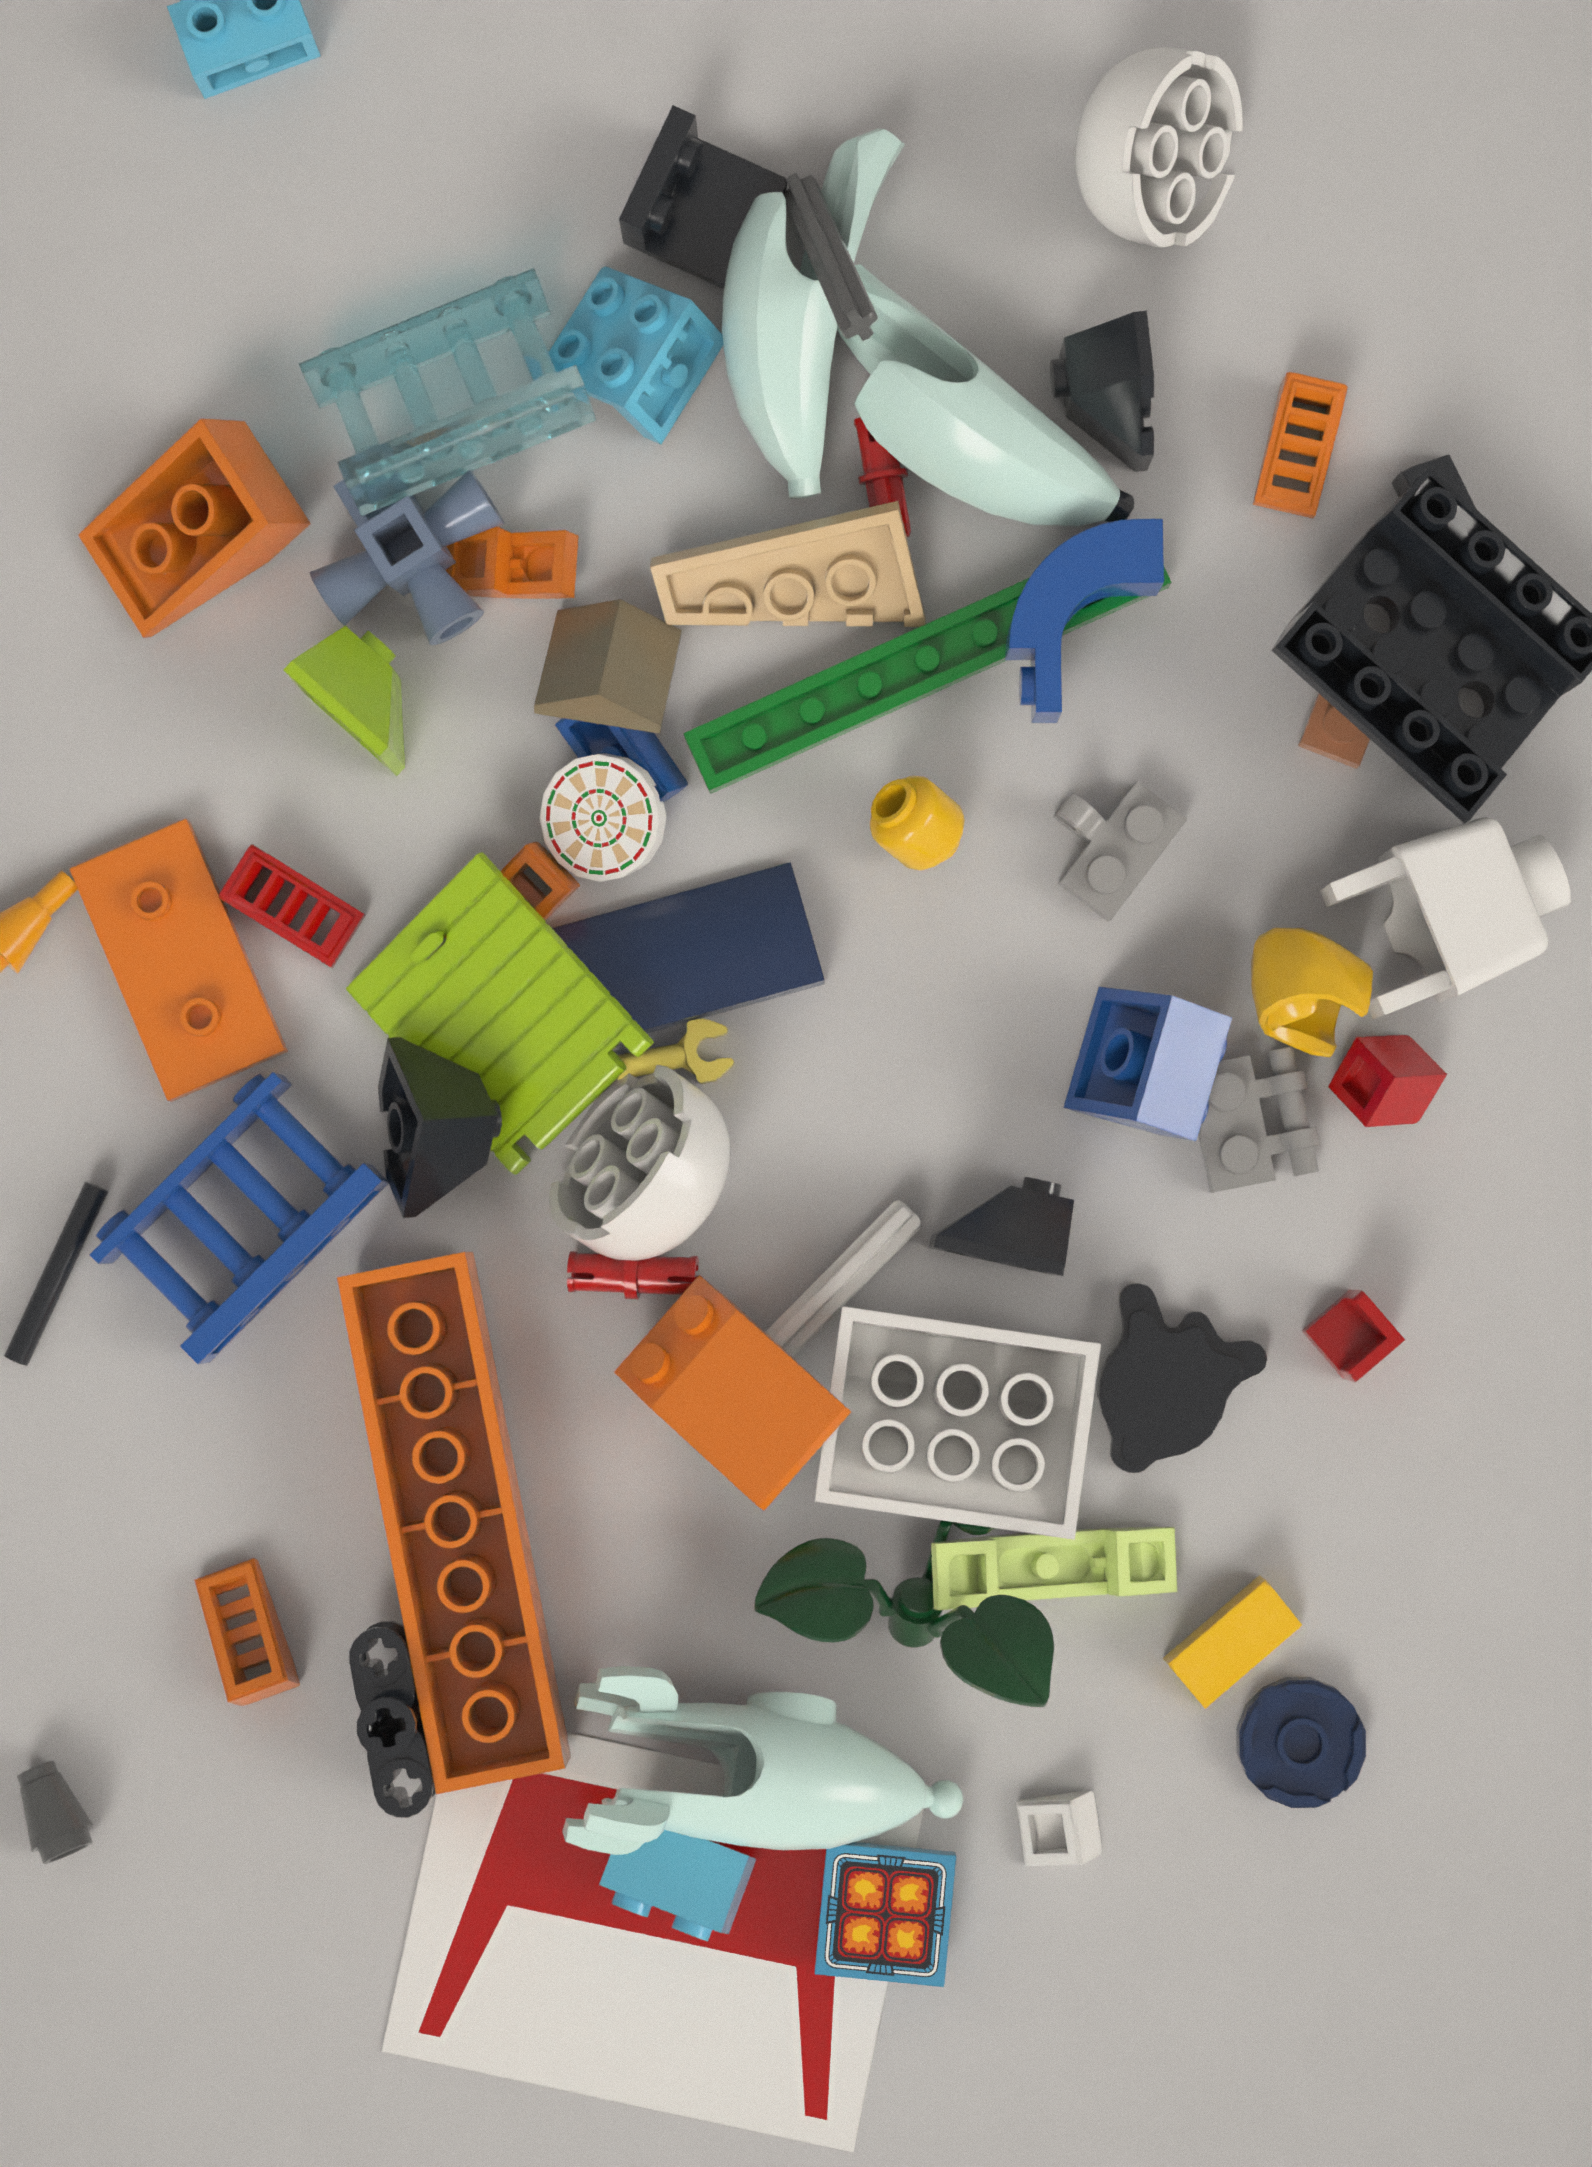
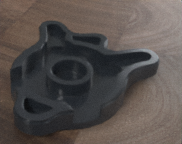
M1135 1283L1125 1286L1119 1294L1118 1301L1122 1318V1333L1117 1346L1106 1358L1098 1379L1097 1390L1101 1413L1111 1437V1459L1117 1467L1128 1473L1142 1472L1156 1460L1181 1455L1200 1446L1212 1435L1220 1422L1226 1401L1232 1390L1242 1381L1259 1374L1265 1368L1267 1362L1266 1352L1258 1343L1249 1340L1224 1342L1217 1335L1209 1318L1202 1312H1189L1177 1327H1168L1164 1323L1160 1307L1152 1289L1144 1284Z

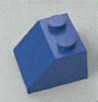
M1098 987L1063 1108L1154 1134L1196 1142L1201 1124L1208 1113V1100L1217 1069L1226 1052V1038L1232 1017L1173 995Z

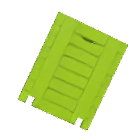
M481 852L475 855L346 987V990L368 1012V1015L384 1033L389 1035V1038L401 1037L480 1075L490 1099H495L498 1102L502 1116L500 1135L497 1138H493L490 1151L495 1153L494 1155L508 1171L517 1175L531 1162L530 1157L517 1144L525 1135L537 1148L543 1150L627 1069L625 1063L613 1051L621 1042L633 1055L640 1057L654 1041L632 1019V1016L610 995V992L589 971L576 954L567 947V944L545 923L546 921L524 899L511 882L502 875L501 871ZM446 935L447 939L445 943L430 958H428L442 944L443 938Z

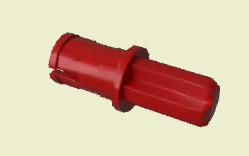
M861 417L856 418L853 421L854 427L857 429L864 475L858 477L859 484L866 485L869 507L898 501L908 538L911 534V527L903 479L909 476L908 470L901 468L900 462L876 441L867 430Z

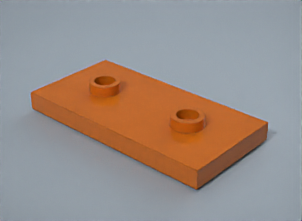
M183 819L70 868L72 877L167 1101H176L288 1052L226 904L218 898L220 890L189 820Z

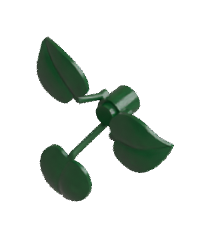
M940 1520L933 1543L946 1541L952 1524L968 1534L978 1536L987 1534L994 1528ZM833 1538L809 1540L783 1555L771 1567L757 1592L754 1603V1610L757 1613L775 1619L798 1635L815 1641L831 1643L851 1639L867 1626L874 1609L871 1595L873 1594L880 1605L879 1614L884 1617L889 1616L888 1629L891 1636L898 1643L906 1647L918 1648L929 1644L934 1638L941 1637L940 1648L947 1666L966 1684L994 1698L1013 1704L1045 1707L1048 1702L1054 1656V1640L1049 1622L1043 1613L1024 1599L1010 1595H994L984 1599L977 1607L975 1613L968 1606L960 1605L942 1615L943 1610L934 1609L931 1551L922 1578L916 1577L904 1580L895 1588L893 1597L889 1598L878 1580L865 1579L866 1558L857 1546Z

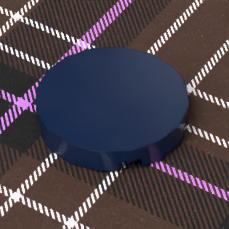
M1285 1677L1262 1687L1245 1705L1236 1728L1237 1756L1246 1777L1268 1799L1290 1808H1317L1331 1802L1330 1799L1339 1796L1343 1790L1346 1792L1357 1780L1366 1758V1730L1355 1707L1334 1686L1311 1677Z

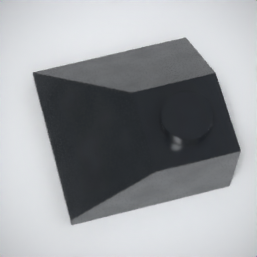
M1024 1177L1022 1188L1015 1186L1005 1188L933 1234L929 1248L1049 1275L1063 1276L1074 1200L1060 1197L1061 1184Z

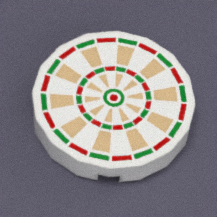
M607 753L574 759L556 772L543 793L539 817L544 842L556 861L577 877L599 882L627 877L648 864L663 841L667 818L664 802L660 801L659 794L654 787L657 786L648 771L629 758Z

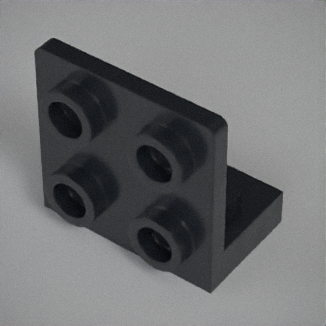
M672 105L619 217L623 244L724 289L733 243L755 198L760 194L768 192H782L784 194L787 189L786 178L699 139L696 115Z

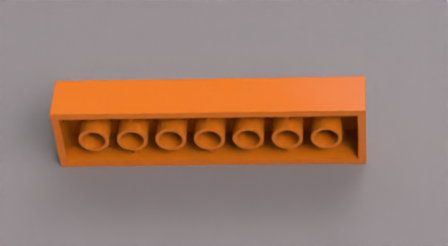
M461 1252L337 1277L436 1794L565 1769L571 1758L570 1747L474 1253Z

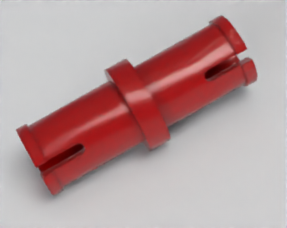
M570 1251L567 1273L572 1274L571 1277L567 1278L568 1292L624 1293L625 1299L637 1300L640 1298L641 1293L682 1295L699 1276L695 1275L696 1271L699 1270L698 1256H655L649 1259L631 1261L613 1259L601 1254Z

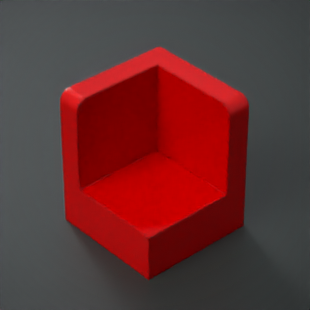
M1408 1035L1356 1037L1328 1088L1365 1127L1415 1124L1422 1118L1446 1078L1447 1073Z
M1349 1289L1302 1330L1344 1380L1353 1382L1361 1379L1405 1341L1404 1337L1362 1290Z

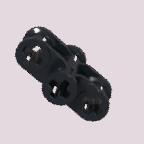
M380 1621L362 1632L354 1640L349 1651V1664L356 1700L361 1710L357 1720V1736L361 1745L367 1750V1760L377 1804L389 1815L397 1818H409L420 1813L428 1805L436 1792L421 1713L418 1709L419 1703L404 1625L395 1621ZM378 1638L382 1639V1644L385 1648H396L398 1653L388 1664L387 1669H384L381 1659H370L368 1651L378 1643ZM388 1708L393 1718H386L384 1712ZM397 1718H404L405 1724L402 1728H400ZM402 1769H406L410 1779L420 1778L421 1784L412 1797H408L405 1787H394L393 1781Z

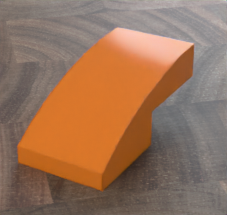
M494 527L446 546L456 561L446 571L469 596L519 599L574 598L579 536L567 530L511 533L500 527Z

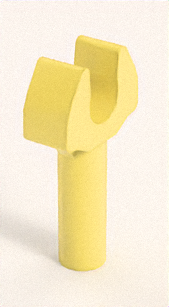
M708 1019L690 1020L687 1022V1032L676 1044L647 1049L640 1057H636L631 1052L619 1054V1058L625 1063L627 1069L618 1077V1080L629 1073L634 1077L652 1074L655 1071L656 1065H662L672 1070L684 1068L696 1075L697 1081L700 1084L715 1082L734 1066L733 1059L721 1058L706 1062L698 1056L697 1048L707 1038L715 1039L726 1035L728 1029L726 1026Z

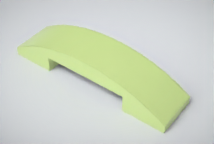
M1175 1527L1076 1530L1075 1540L1032 1533H1016L931 1543L933 1603L935 1610L955 1609L960 1605L975 1608L984 1599L994 1595H1010L1024 1600H1039L1105 1594L1120 1597L1177 1592Z

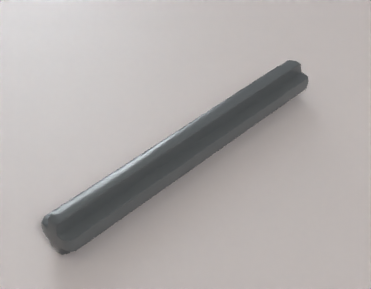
M794 173L786 179L789 188L783 195L840 332L846 339L855 335H859L862 341L869 339L874 334L871 325L878 317L820 187L812 175L800 179L797 173Z

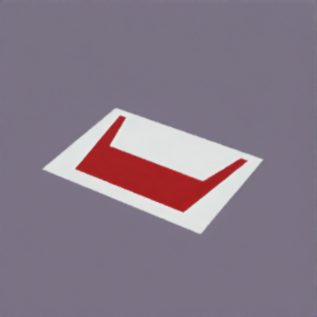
M567 1732L571 1758L565 1769L436 1794L381 2052L854 2152L888 1982L815 1974L826 1849L774 1850L712 1841L756 1859L729 1934L712 1930L709 1940L705 1941L672 1928L676 1915L652 1906L647 1918L611 1904L616 1891L599 1885L610 1854L587 1850L565 1841L562 1831L566 1818L584 1819L588 1803L602 1804L604 1798L613 1799L620 1788L723 1796L725 1775L721 1765ZM924 1809L918 1815L898 1827L856 1842L916 1848Z

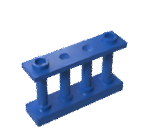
M272 1072L266 1079L261 1074H258L248 1081L233 1098L238 1107L130 1215L123 1209L109 1219L96 1234L101 1243L89 1254L98 1264H113L123 1254L189 1320L186 1328L192 1334L180 1347L197 1364L210 1363L389 1184L387 1179L372 1164L363 1163L357 1170L351 1164L344 1167L278 1101L293 1084L284 1075ZM258 1118L326 1185L323 1188V1192L329 1198L312 1215L305 1209L298 1212L232 1145ZM213 1163L280 1229L277 1237L283 1244L266 1261L260 1255L253 1258L187 1191ZM167 1209L235 1275L231 1282L237 1289L220 1306L215 1300L207 1303L141 1236Z

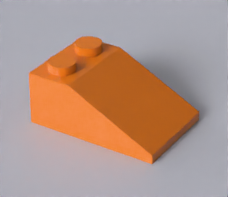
M201 418L81 531L78 536L142 637L148 638L268 563L311 523L245 421Z
M700 1275L614 1371L649 1408L763 1511L766 1510L851 1413L842 1402L737 1305Z

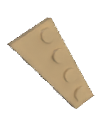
M898 501L651 558L650 569L666 625L748 626L750 621H783V626H808V621L846 622V626L873 627V622H904V627H921L926 624L924 607Z

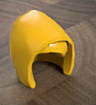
M1272 928L1258 936L1251 957V989L1258 1023L1267 1036L1310 1055L1330 1058L1337 1047L1335 1043V1027L1341 1005L1350 1008L1360 1017H1364L1368 1013L1372 993V968L1365 961L1322 934L1304 928Z

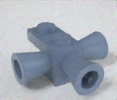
M386 452L333 486L358 526L354 531L366 550L309 573L320 595L344 626L387 585L402 596L411 593L430 645H438L460 635L483 616L484 611L446 571L447 568L456 563L446 546L504 524L499 511L471 469L460 477L426 512L395 462Z

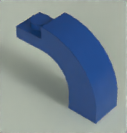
M1163 519L1118 520L1089 528L1059 545L1041 562L1027 581L1018 599L1010 623L1005 660H1031V667H1020L1019 672L1020 706L1031 705V723H1057L1062 713L1061 640L1063 630L1069 620L1086 605L1103 598L1158 595L1164 583Z

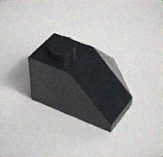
M1146 310L1132 312L1064 337L1059 359L1050 360L1052 394L1054 398L1064 397L1066 417L1134 472L1147 471L1154 456V430L1152 426L1144 427L1143 421L1144 418H1150L1151 398H1154V370Z
M401 1037L387 1038L378 1083L380 1112H388L387 1129L392 1148L383 1150L385 1176L402 1217L413 1218L487 1165L492 1140L497 1138L501 1132L502 1116L498 1102L495 1099H490L478 1073Z

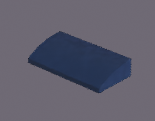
M791 862L552 928L646 1033L825 984Z

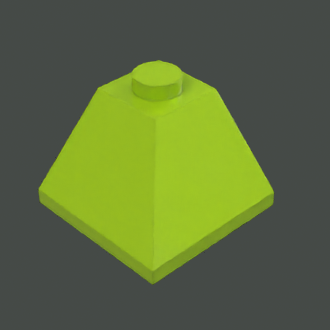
M345 625L293 659L283 671L308 698L393 774L398 776L405 768L401 679L393 667L389 665L396 655L370 631L367 630L359 638Z

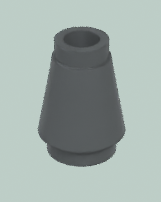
M54 1761L35 1766L17 1776L21 1786L20 1792L31 1852L39 1851L43 1864L67 1857L93 1843L88 1831L93 1826V1823L61 1773L58 1772Z

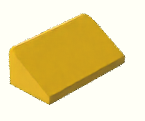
M1259 1575L1164 1656L1163 1660L1206 1709L1298 1630L1302 1624L1271 1585Z

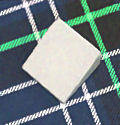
M1078 1791L1022 1799L1016 1802L1025 1866L1083 1865L1101 1855L1102 1843L1095 1796L1092 1791Z

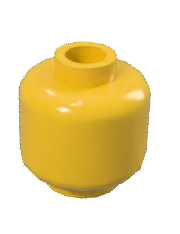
M912 775L890 781L876 794L871 806L870 830L872 837L905 867L920 871L935 867L949 859L959 846L965 822L963 811L953 799L928 778Z

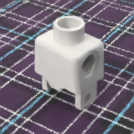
M1489 817L1479 818L1396 845L1378 857L1379 864L1334 881L1320 890L1326 908H1329L1387 884L1392 904L1390 914L1384 922L1383 928L1394 953L1406 955L1417 962L1425 975V978L1370 1000L1369 1011L1373 1020L1431 996H1434L1438 1003H1442L1538 957L1545 952L1548 946V935L1540 917L1567 907L1571 902V892L1566 873L1550 842L1544 836L1537 835L1510 846L1502 826L1497 820Z

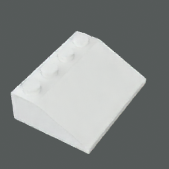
M842 1306L829 1391L851 1413L822 1445L814 1502L1075 1540L1101 1344Z

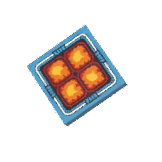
M852 1842L826 1849L815 1974L944 1987L956 1853L953 1851Z

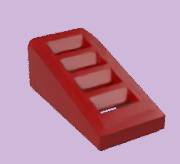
M253 844L248 847L218 896L222 901L332 969L366 916L358 909ZM265 867L272 873L252 904L244 898ZM288 881L295 887L274 918L267 911L285 882ZM310 895L318 901L297 932L289 926ZM333 909L340 916L321 946L311 941L329 910Z

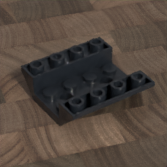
M1428 467L1354 545L1287 624L1271 651L1465 824L1471 820L1506 777L1507 774L1502 770V767L1559 697L1581 684L1592 671V613L1434 470ZM1366 604L1379 605L1388 613L1390 629L1387 633L1374 631L1368 626L1364 618V607ZM1461 688L1472 689L1480 695L1484 705L1481 718L1471 717L1461 709L1458 701Z

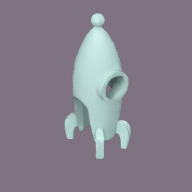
M618 1666L598 1669L596 1683L579 1684L574 1699L576 1709L611 1715L612 1719L608 1727L609 1732L700 1746L712 1751L719 1759L724 1770L723 1796L620 1788L613 1799L604 1798L602 1804L588 1803L584 1819L566 1818L562 1832L565 1841L587 1850L613 1855L629 1854L640 1848L645 1842L657 1839L664 1830L699 1839L774 1850L831 1849L889 1831L912 1819L925 1808H929L935 1816L940 1818H952L960 1811L964 1799L962 1790L956 1783L949 1780H939L931 1787L926 1785L908 1763L888 1748L849 1726L836 1722V1703L830 1699L805 1693L766 1692L748 1696L746 1705L706 1702L678 1703V1693L670 1677L664 1672L648 1667Z

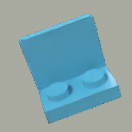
M603 267L540 365V371L548 379L612 405L644 438L662 445L723 347V335L691 299L612 268Z

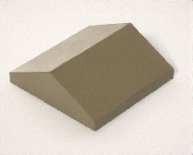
M622 599L557 610L534 703V714L660 734L682 630L673 625H666L665 621Z

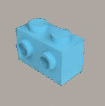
M180 0V2L167 6L190 71L204 99L321 57L300 0Z
M664 1830L657 1839L645 1842L640 1848L629 1854H610L599 1885L616 1891L611 1904L647 1918L651 1907L654 1906L676 1915L672 1928L708 1941L712 1930L729 1934L756 1859L709 1840Z

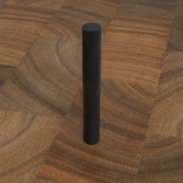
M84 1182L4 1354L6 1358L28 1366L109 1191L92 1183Z

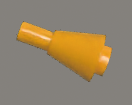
M62 870L33 898L27 897L0 912V973L8 966L19 974L51 922L52 918L50 916L78 890L75 882Z

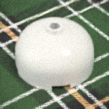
M1152 47L1122 59L1098 82L1084 107L1079 122L1075 144V168L1078 185L1087 207L1094 217L1110 232L1123 239L1154 247H1169L1172 245L1186 247L1197 240L1213 223L1235 177L1232 174L1220 173L1230 152L1232 131L1243 130L1242 104L1239 89L1234 75L1226 63L1217 56L1207 55L1198 51L1175 47ZM1192 176L1212 178L1209 191L1204 200L1192 210L1196 193L1195 182ZM1149 219H1153V220H1157V221H1162V222H1151Z
M656 1065L654 1073L644 1076L639 1080L629 1073L615 1082L591 1105L564 1145V1147L576 1150L571 1163L566 1168L562 1183L560 1181L551 1183L549 1206L552 1219L568 1235L593 1251L613 1259L631 1261L649 1259L666 1253L680 1245L709 1216L722 1193L727 1179L731 1154L730 1138L725 1121L717 1106L699 1088L672 1069L662 1065ZM611 1119L613 1131L629 1141L626 1152L602 1135H593L594 1132L603 1123Z

